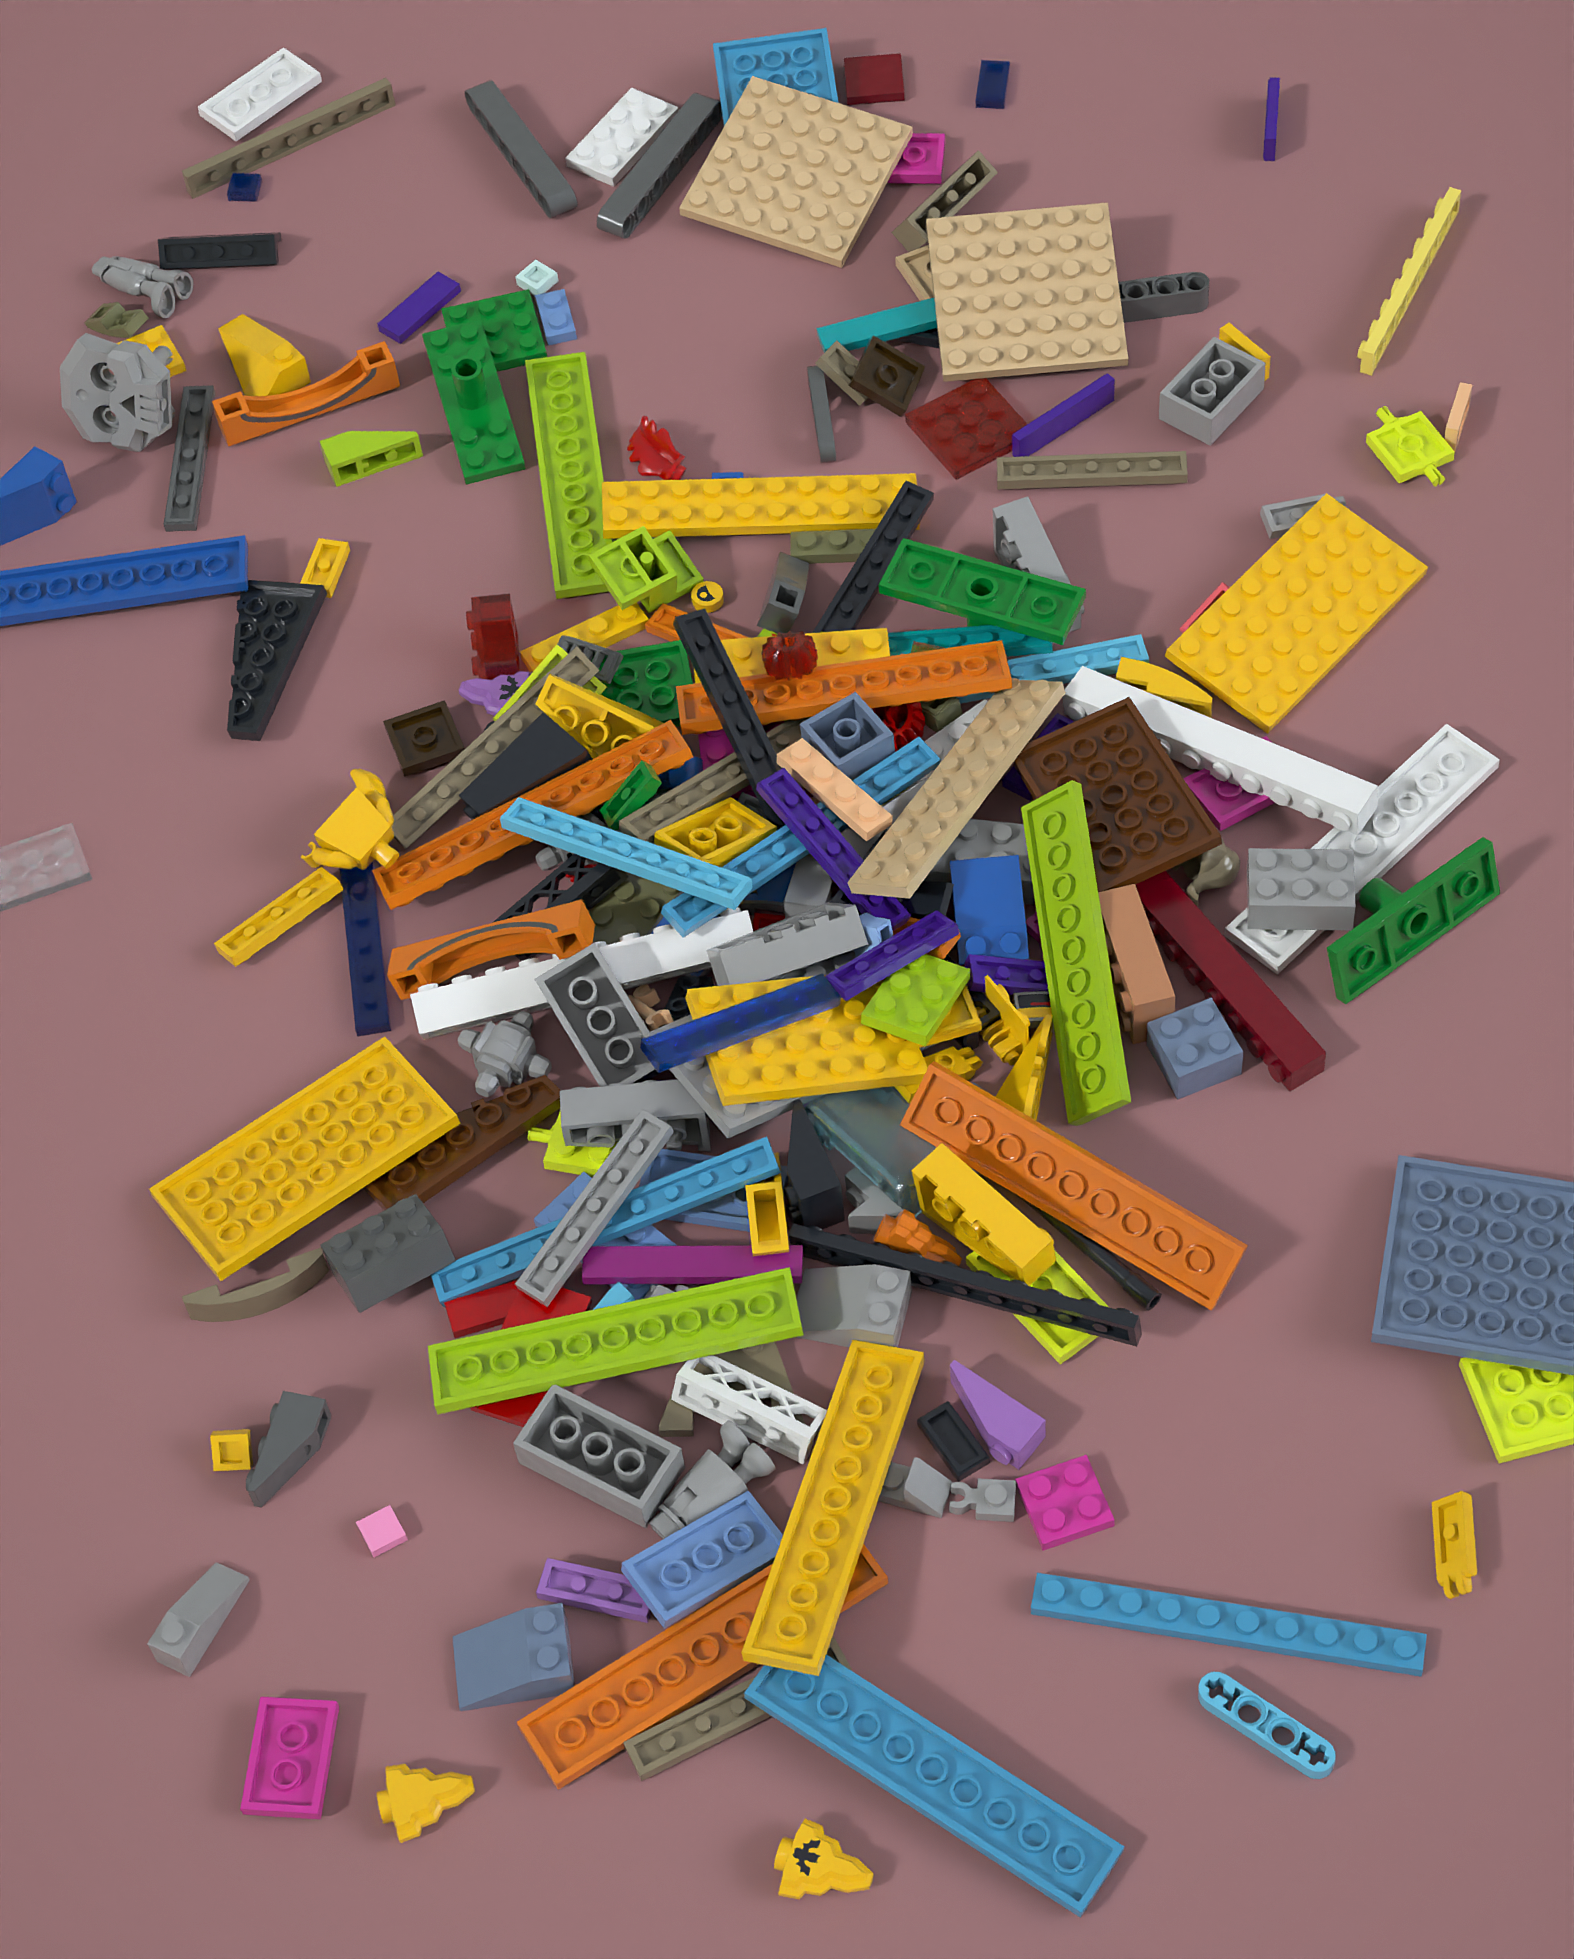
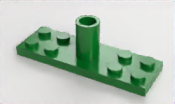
M481 319L423 333V342L466 485L525 470V462Z
M905 538L902 539L879 583L880 594L967 618V627L992 625L1059 645L1064 644L1086 598L1085 588Z
M1484 837L1480 838L1406 892L1400 891L1381 878H1374L1363 887L1359 903L1362 908L1373 915L1327 947L1336 998L1344 1004L1349 1003L1500 894L1493 842Z

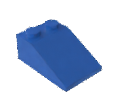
M36 446L0 478V546L56 523L77 503L63 461Z
M1019 855L949 861L951 883L954 884L952 890L954 920L958 925L961 935L960 939L956 942L958 964L964 965L969 954L1029 959Z

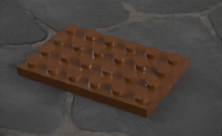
M1130 697L1027 743L1012 763L1034 800L1071 780L1081 784L1098 892L1132 884L1136 885L1222 845L1220 833Z

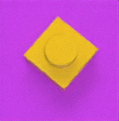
M250 1429L221 1430L211 1433L210 1440L214 1471L250 1470L252 1468L253 1456Z

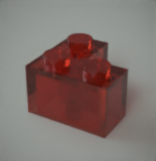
M510 593L471 597L472 611H466L468 631L474 630L471 632L472 650L477 651V656L471 657L473 676L492 680L499 675H514L520 671L519 637Z

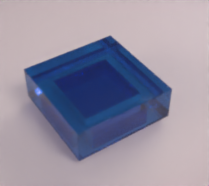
M232 173L227 190L228 200L257 202L262 185L261 174Z

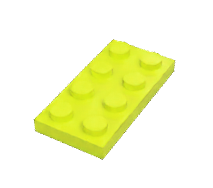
M975 1251L966 1256V1264L972 1271L982 1270L1000 1279L1013 1280ZM1056 1251V1262L1030 1285V1287L1042 1290L1054 1289L1064 1296L1079 1300L1082 1298L1091 1299L1099 1305L1109 1307ZM1013 1314L1060 1365L1099 1337Z

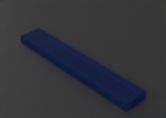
M373 862L364 870L358 867L352 869L340 868L357 1037L391 1031L376 878L372 872L374 870Z
M822 973L641 1039L640 1049L659 1073L840 1005L842 997Z

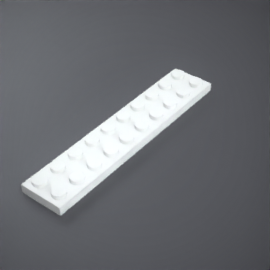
M1446 724L1378 786V807L1359 835L1348 831H1341L1334 827L1311 849H1354L1355 901H1357L1363 887L1370 880L1381 878L1499 767L1500 759ZM1246 908L1225 927L1224 936L1278 975L1325 930L1247 929Z

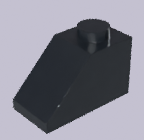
M923 881L910 899L896 898L911 914V918L921 920L936 910L946 916L954 884Z

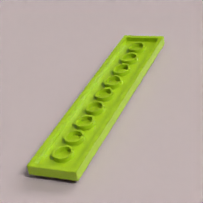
M579 352L525 360L556 599L609 592L588 561L589 554L613 541L612 538L603 539L602 482H604L586 353Z
M1071 780L1021 807L1068 1124L1079 1126L1131 1103V1096L1082 787L1080 783Z
M790 1267L428 1345L434 1406L437 1414L548 1391L552 1385H558L563 1388L803 1336Z

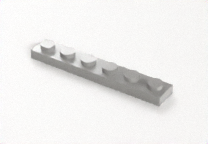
M641 1110L515 1283L519 1290L548 1307L674 1131L670 1125L647 1111Z

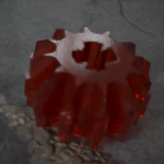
M790 630L784 634L778 632L776 637L767 638V643L762 645L761 655L767 675L774 676L776 680L786 678L788 681L792 678L802 679L803 675L812 674L813 668L817 666L818 653L813 637L805 635L803 631L792 633Z

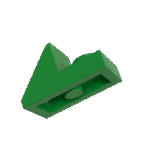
M641 760L610 800L600 809L602 816L612 830H619L620 820L649 803L647 800L655 795L658 787L662 784L653 767L645 761Z

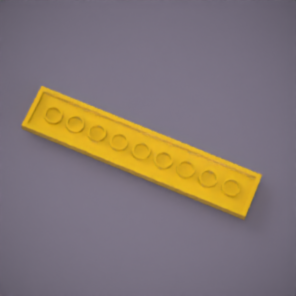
M916 473L602 482L603 539L621 538L642 526L646 528L651 537H658L669 530L675 537L876 529L904 482L909 481L917 485ZM920 523L917 526L916 530H920Z
M852 1340L742 1649L743 1661L819 1676L925 1362L924 1352Z

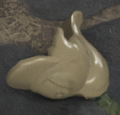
M1222 839V845L1171 869L1177 871L1179 867L1183 866L1186 876L1194 880L1184 892L1198 906L1200 892L1206 889L1222 888L1235 881L1241 861L1237 853L1227 847Z

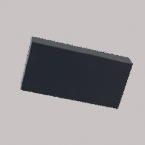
M949 1401L917 1419V1426L958 1482L990 1463V1457Z

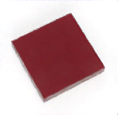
M901 53L844 58L847 105L905 100Z

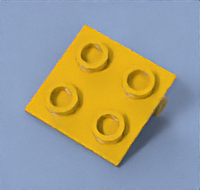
M986 975V997L998 1009L1001 1019L979 1032V1034L982 1035L985 1041H989L988 1045L1003 1063H1008L1012 1066L1015 1065L1030 1041L1028 1029L1030 1021L1021 1008L1016 1009L1013 1006L1006 989L1001 984L996 985ZM976 1008L979 1018L987 1014L984 1008Z

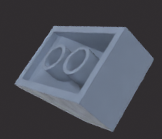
M562 1603L522 1609L452 1636L460 1712L559 1696L575 1686L568 1621Z

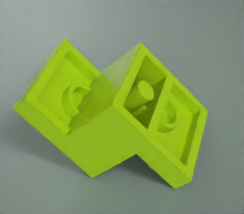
M642 526L588 556V561L622 610L641 601L647 612L651 613L657 610L662 603L668 604L692 591L694 586L704 580L670 530L652 539L646 528Z

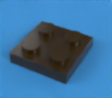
M873 335L865 347L848 386L902 417L909 406L926 366Z
M445 700L383 721L404 777L452 761L465 749Z

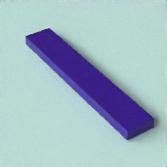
M785 768L757 783V792L862 914L868 913L878 918L890 919L892 931L910 920L911 914L896 897L851 893L848 881L864 860Z

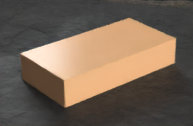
M1461 382L1447 422L1444 438L1455 452L1469 410L1472 392L1471 384Z

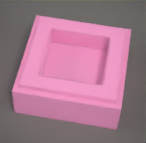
M390 1505L356 1522L374 1558L408 1540Z

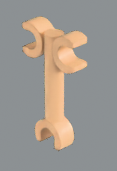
M648 984L638 987L633 992V996H628L639 1016L645 1020L649 1032L658 1029L662 1025L674 1022L669 1010L655 1011L650 1008L657 1004L660 999L654 988L650 990Z

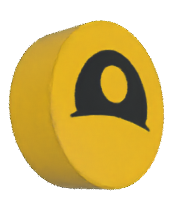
M701 582L694 586L691 591L692 604L696 610L706 609L707 613L717 611L723 605V590L715 582Z

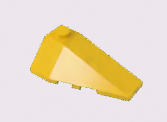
M552 674L548 675L535 703L546 715L586 748L593 759L664 724L640 711Z
M1053 1015L1044 1016L995 1096L1036 1121L1053 1035Z

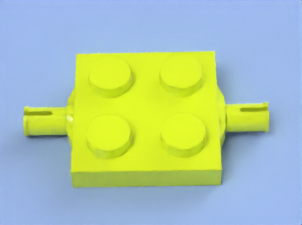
M1383 406V409L1382 407L1379 408L1376 416L1380 418L1384 425L1366 435L1367 445L1399 484L1418 475H1426L1433 486L1441 485L1445 477L1439 472L1437 467L1453 461L1455 451L1422 411L1407 417L1396 418L1387 406Z
M561 1109L556 1123L550 1130L532 1127L528 1131V1141L548 1143L543 1159L544 1169L578 1175L585 1172L590 1177L595 1175L618 1143L615 1142L612 1148L565 1146L561 1128Z

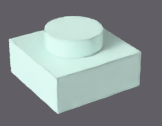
M537 260L533 261L515 276L517 285L524 290L529 289L530 294L534 296L545 293L559 281L557 272Z

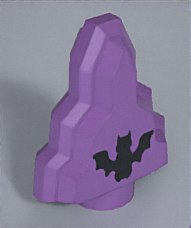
M517 671L514 675L500 674L492 680L476 678L462 681L458 690L459 695L473 704L484 706L487 714L495 716L532 672Z

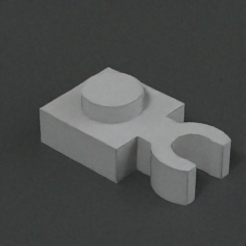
M978 1479L977 1489L970 1488L969 1485L963 1482L951 1483V1494L964 1496V1499L960 1502L950 1501L949 1509L951 1513L960 1515L973 1509L976 1510V1520L1014 1522L1016 1481Z

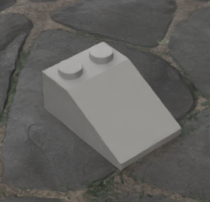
M875 1264L805 1269L797 1296L804 1335L797 1338L850 1347L852 1340L898 1348L912 1293L910 1271Z

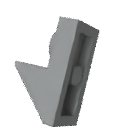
M856 1167L845 1175V1195L849 1202L856 1207L848 1216L849 1231L852 1234H876L885 1214L896 1218L902 1211L893 1200Z
M914 1457L911 1467L891 1462L878 1501L942 1518L951 1491L952 1481L917 1457Z

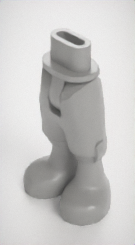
M103 256L92 267V273L99 276L103 283H107L111 287L130 295L141 296L146 294L149 296L153 312L162 318H169L174 312L175 297L186 300L193 290V279L187 272L181 270H161L155 264L119 256L108 258Z

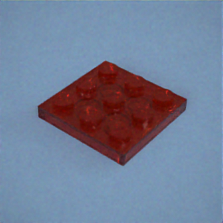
M986 378L974 379L905 414L906 424L956 480L996 460L997 457H1002L1012 452V434L1027 425L1025 420Z

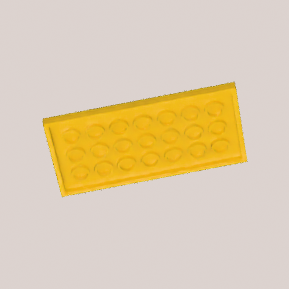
M1326 493L1166 650L1165 657L1268 734L1422 579L1428 570V566Z
M384 1036L149 1188V1191L217 1278L223 1281L459 1125L460 1121L457 1114Z

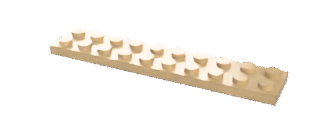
M1012 678L1011 689L995 692L850 878L848 885L851 893L910 899L1066 692L1063 683Z

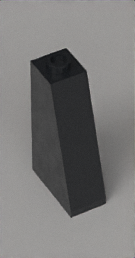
M543 712L458 795L466 805L463 811L473 820L592 760V757L586 748Z

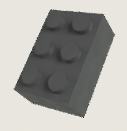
M417 1194L398 1201L394 1206L377 1215L366 1218L362 1223L343 1233H338L330 1240L320 1244L335 1279L359 1313L456 1261L443 1229Z

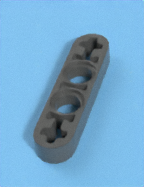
M817 365L808 366L807 374L820 462L836 461L835 442L824 372Z

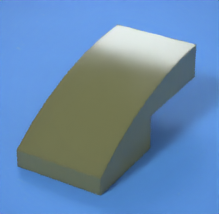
M119 302L102 304L84 324L101 334L129 338L149 318L142 309L125 311Z

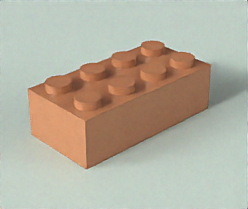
M1132 884L1098 892L1115 1002L1119 1003L1121 1008L1119 1012L1120 1025L1123 1032L1129 1031L1132 1043L1136 1044L1147 1041L1148 1022L1175 1012V993L1136 885Z

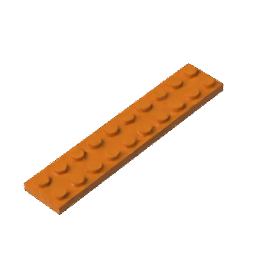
M1002 640L739 677L762 725H767L771 722L801 720L806 717H813L854 692L870 708L900 706L905 703L919 701L930 702L947 697H965L969 694L983 692H999L1012 688V677ZM701 683L676 686L682 735L702 734L707 731L723 729Z
M669 720L519 797L575 817L586 815L592 812L596 806L610 800L641 760L650 764L656 774L659 775L669 769H677L683 766L687 760L693 758V755L673 722ZM517 798L398 857L396 862L388 869L382 865L372 870L390 910L406 906L414 898L428 891H436L446 882L458 876L468 875L475 867L487 861L497 860L505 852L519 845L523 846L531 843L534 839L501 827L500 817Z
M935 1061L929 1065L900 1123V1126L935 1147L943 1143L972 1169L1211 1311L1217 1305L1248 1247L1247 1244Z
M864 1543L840 1613L888 1584L887 1575ZM773 1564L517 1721L519 1730L557 1790L625 1749L623 1742L681 1714L759 1665L743 1661L742 1649Z

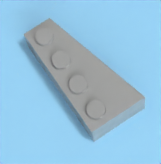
M1028 496L993 508L994 552L1002 566L1070 584L1069 578L1064 572ZM1083 604L1070 632L1081 628V614L1084 613Z
M827 902L706 951L717 985L723 986L777 980L783 977L784 973L807 968L816 962L868 945L856 905Z
M678 1079L665 1081L647 1080L642 1083L633 1084L613 1083L601 1087H574L569 1090H560L561 1128L565 1146L612 1148L615 1142H619L643 1109L672 1127L674 1132L666 1142V1149L681 1150L682 1145H698V1151L711 1152L709 1116Z

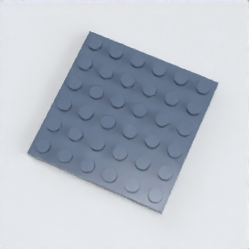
M1399 1155L1371 1342L1574 1375V1182Z

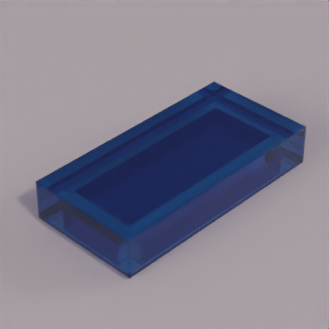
M981 60L975 100L976 108L1005 109L1010 61Z

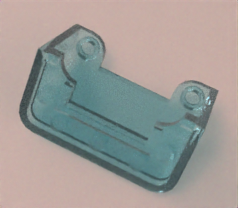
M892 1087L825 1094L815 1098L806 1105L804 1109L822 1146L825 1145L829 1151L835 1147L902 1210H908L915 1214V1217L921 1213L911 1170L937 1147L900 1126L909 1105L893 1092Z

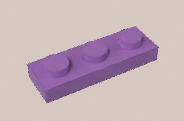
M547 1558L536 1591L538 1599L640 1622H649L651 1610L625 1575Z

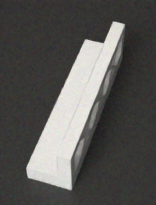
M714 1355L687 1360L676 1375L671 1400L722 1425L728 1420L732 1421L746 1437L801 1464H804L809 1457L814 1437L822 1427L827 1410ZM698 1363H701L713 1369L714 1374L703 1375L693 1369ZM738 1381L744 1384L747 1390L735 1391L729 1388L727 1383ZM773 1398L779 1402L780 1406L768 1407L762 1404L760 1399ZM803 1413L814 1418V1421L809 1427L795 1420L794 1415Z

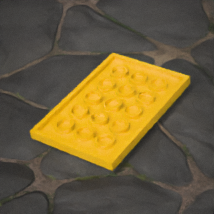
M826 975L687 989L686 1002L722 1106L921 1083L928 1067L917 1043L861 1024V1013L885 978L847 1001L826 986L824 979Z

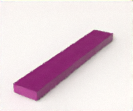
M752 1245L591 1246L583 1257L582 1281L583 1284H616L617 1282L621 1284H714L790 1267L793 1283H802L803 1245H789V1252L760 1256H753Z

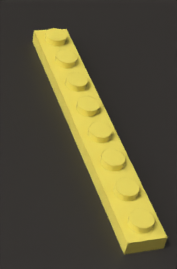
M1449 187L1445 197L1438 199L1434 210V217H1429L1425 224L1423 238H1417L1412 258H1407L1403 265L1401 279H1395L1390 299L1383 301L1379 320H1373L1368 340H1363L1360 344L1357 358L1361 359V373L1372 376L1459 212L1461 190Z

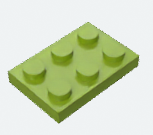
M928 954L921 956L885 978L861 1013V1024L926 1047L970 980V969Z

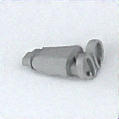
M728 1420L721 1426L720 1434L724 1445L720 1453L716 1455L708 1449L668 1495L664 1505L661 1504L658 1507L660 1513L649 1522L651 1528L662 1539L748 1491L745 1484L752 1478L770 1475L776 1469L766 1452L756 1443L750 1444L745 1434L732 1421ZM741 1461L740 1465L733 1471L731 1468Z

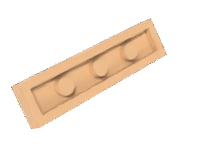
M803 738L777 754V764L780 767L785 768L796 781L866 842L892 825L893 816Z

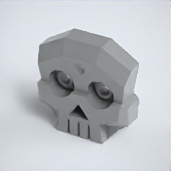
M88 333L82 335L75 342L60 366L62 407L81 436L91 442H111L118 449L140 452L158 436L172 427V419L175 416L173 414L175 409L171 405L170 370L165 366L171 363L173 359L170 358L172 356L171 350L166 346H158L152 352L145 344L125 340L120 344H116Z

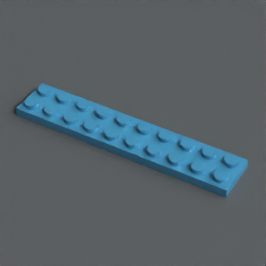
M828 1655L825 1656L819 1676L764 1665L744 1692L746 1700L1080 1918L1124 1851V1846Z

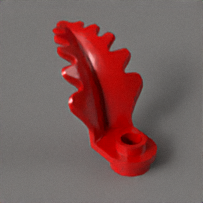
M642 416L640 425L629 439L630 444L627 447V451H633L629 457L630 462L640 461L637 469L641 476H659L663 480H681L687 469L681 465L685 456L675 449L669 432L665 428H660L657 432L654 420L652 419L649 422L647 416Z

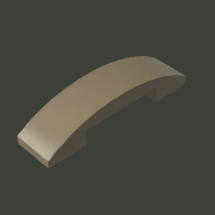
M321 1247L286 1259L290 1272L221 1296L219 1288L215 1284L182 1296L191 1320L205 1322L241 1320L267 1313L295 1300L316 1285L329 1272Z

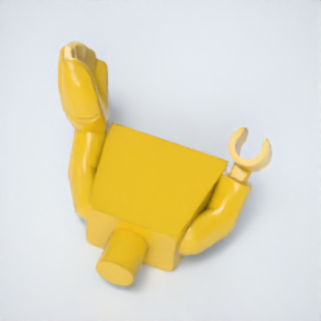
M352 769L350 775L356 784V788L314 833L318 845L322 848H319L314 842H310L308 846L312 849V852L309 855L304 856L302 854L300 856L312 868L323 865L343 869L358 867L364 870L375 859L388 869L399 857V853L388 845L395 836L392 830L394 818L382 781L378 776L369 771Z

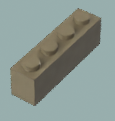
M978 150L891 233L908 252L920 248L928 241L926 219L954 216L998 172Z

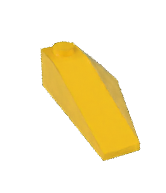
M241 314L218 328L244 396L282 394L301 389L311 383L305 357L286 339L246 315Z

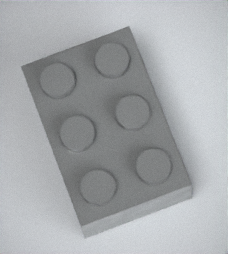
M1213 337L1160 392L1159 419L1211 446L1264 389L1266 363Z
M1248 848L1247 929H1353L1356 907L1354 849Z

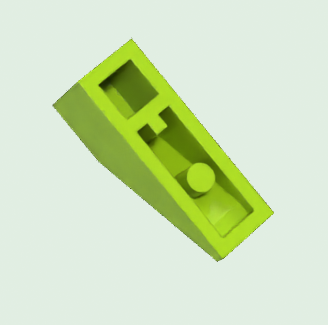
M347 431L319 441L324 461L336 487L423 457L417 431Z

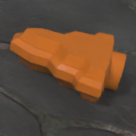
M906 1209L902 1210L896 1218L885 1214L873 1240L888 1246L891 1250L906 1254L908 1252H915L922 1255L925 1259L940 1263L942 1261H949L959 1266L962 1260L953 1245L932 1234L928 1225L915 1219V1214Z

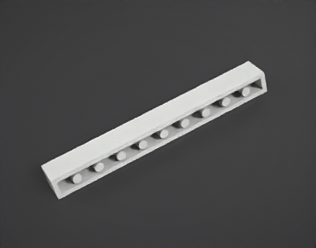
M1082 666L1065 688L1066 693L1062 697L1064 714L1068 715L1071 719L1077 721L1130 697L1156 738L1161 739V745L1170 758L1184 763V765L1191 769L1201 770L1205 768L1210 771V775H1213L1220 781L1228 780V782L1237 786L1240 784L1249 793L1264 794L1278 805L1288 806L1302 812L1307 817L1327 822L1341 831H1348L1359 835L1378 807V786L1087 667Z
M736 908L735 910H724L720 913L721 917L709 920L684 938L671 924L654 928L653 934L640 937L639 933H631L620 937V942L607 945L605 941L595 942L625 990L712 968L706 950L751 933L753 928L748 910L741 911L740 908ZM552 954L553 959L539 962V958H531L519 962V967L506 970L503 966L486 970L485 976L472 979V975H463L453 978L451 980L452 984L439 987L437 983H432L419 987L417 993L410 994L419 1034L425 1040L485 1025L488 1021L497 1022L513 1018L520 1011L533 1013L551 1008L534 979L568 958L559 960L556 954Z

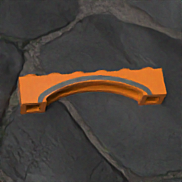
M385 341L357 350V356L332 375L304 388L269 396H244L239 391L212 401L219 427L228 447L400 387L395 361Z
M581 899L393 948L387 977L399 998L405 1000L411 998L410 994L417 993L418 988L423 985L440 984L466 969L494 959L525 953L556 954L559 960L569 958L593 944L595 923Z

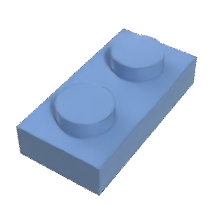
M565 290L535 295L548 346L576 340V330Z

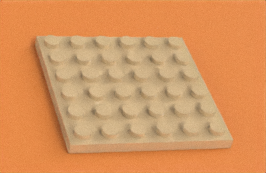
M752 76L679 207L680 215L842 268L911 139L913 128L909 125Z
M1108 203L926 219L943 382L1128 365V352Z

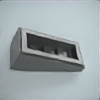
M562 635L557 643L568 654L575 647H578L590 661L592 660V663L598 670L603 660L606 659L601 671L595 675L599 681L606 684L611 683L624 657L619 652L570 636Z

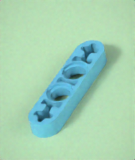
M1210 1672L1201 1678L1198 1687V1699L1207 1711L1312 1779L1325 1778L1332 1772L1336 1759L1335 1750L1327 1740L1224 1673ZM1218 1685L1223 1687L1224 1697L1220 1695L1215 1696L1214 1699L1209 1697L1208 1687L1212 1689L1217 1688ZM1234 1695H1237L1238 1698L1234 1701L1231 1711H1228V1700L1232 1702ZM1245 1705H1252L1260 1711L1261 1716L1256 1722L1247 1723L1239 1717L1238 1711ZM1285 1727L1293 1732L1294 1741L1288 1745H1280L1273 1740L1271 1734L1276 1728ZM1301 1739H1304L1306 1741L1304 1750L1300 1749L1297 1756L1294 1753L1298 1750ZM1319 1751L1324 1753L1323 1761L1325 1764L1318 1762L1314 1766L1309 1763V1753L1312 1755H1316Z

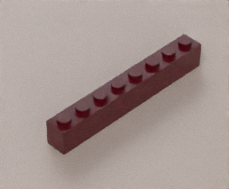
M1164 871L1136 884L1154 938L1163 946L1166 956L1172 962L1176 961L1181 966L1189 983L1194 986L1197 985L1204 993L1205 999H1213L1218 1010L1225 1017L1230 1030L1242 1036L1251 1054L1256 1058L1260 1057L1268 1066L1272 1078L1278 1083L1282 1082L1289 1091H1292L1322 1073L1325 1068L1326 1051L1171 876Z

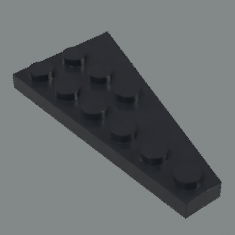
M248 580V590L240 591V600H237L239 617L238 623L235 625L232 661L235 668L234 675H231L233 693L232 699L229 701L227 732L231 739L261 741L326 598L327 592L323 585Z

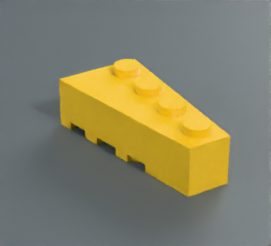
M943 1143L911 1170L921 1213L1011 1279L1020 1280L1030 1286L1056 1262L1053 1246L1054 1240L1051 1235L1043 1228H1038Z

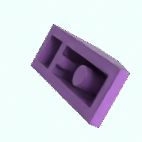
M954 1360L950 1364L951 1383L987 1448L990 1450L991 1455L1004 1465L1009 1463L1019 1470L1046 1437V1420Z

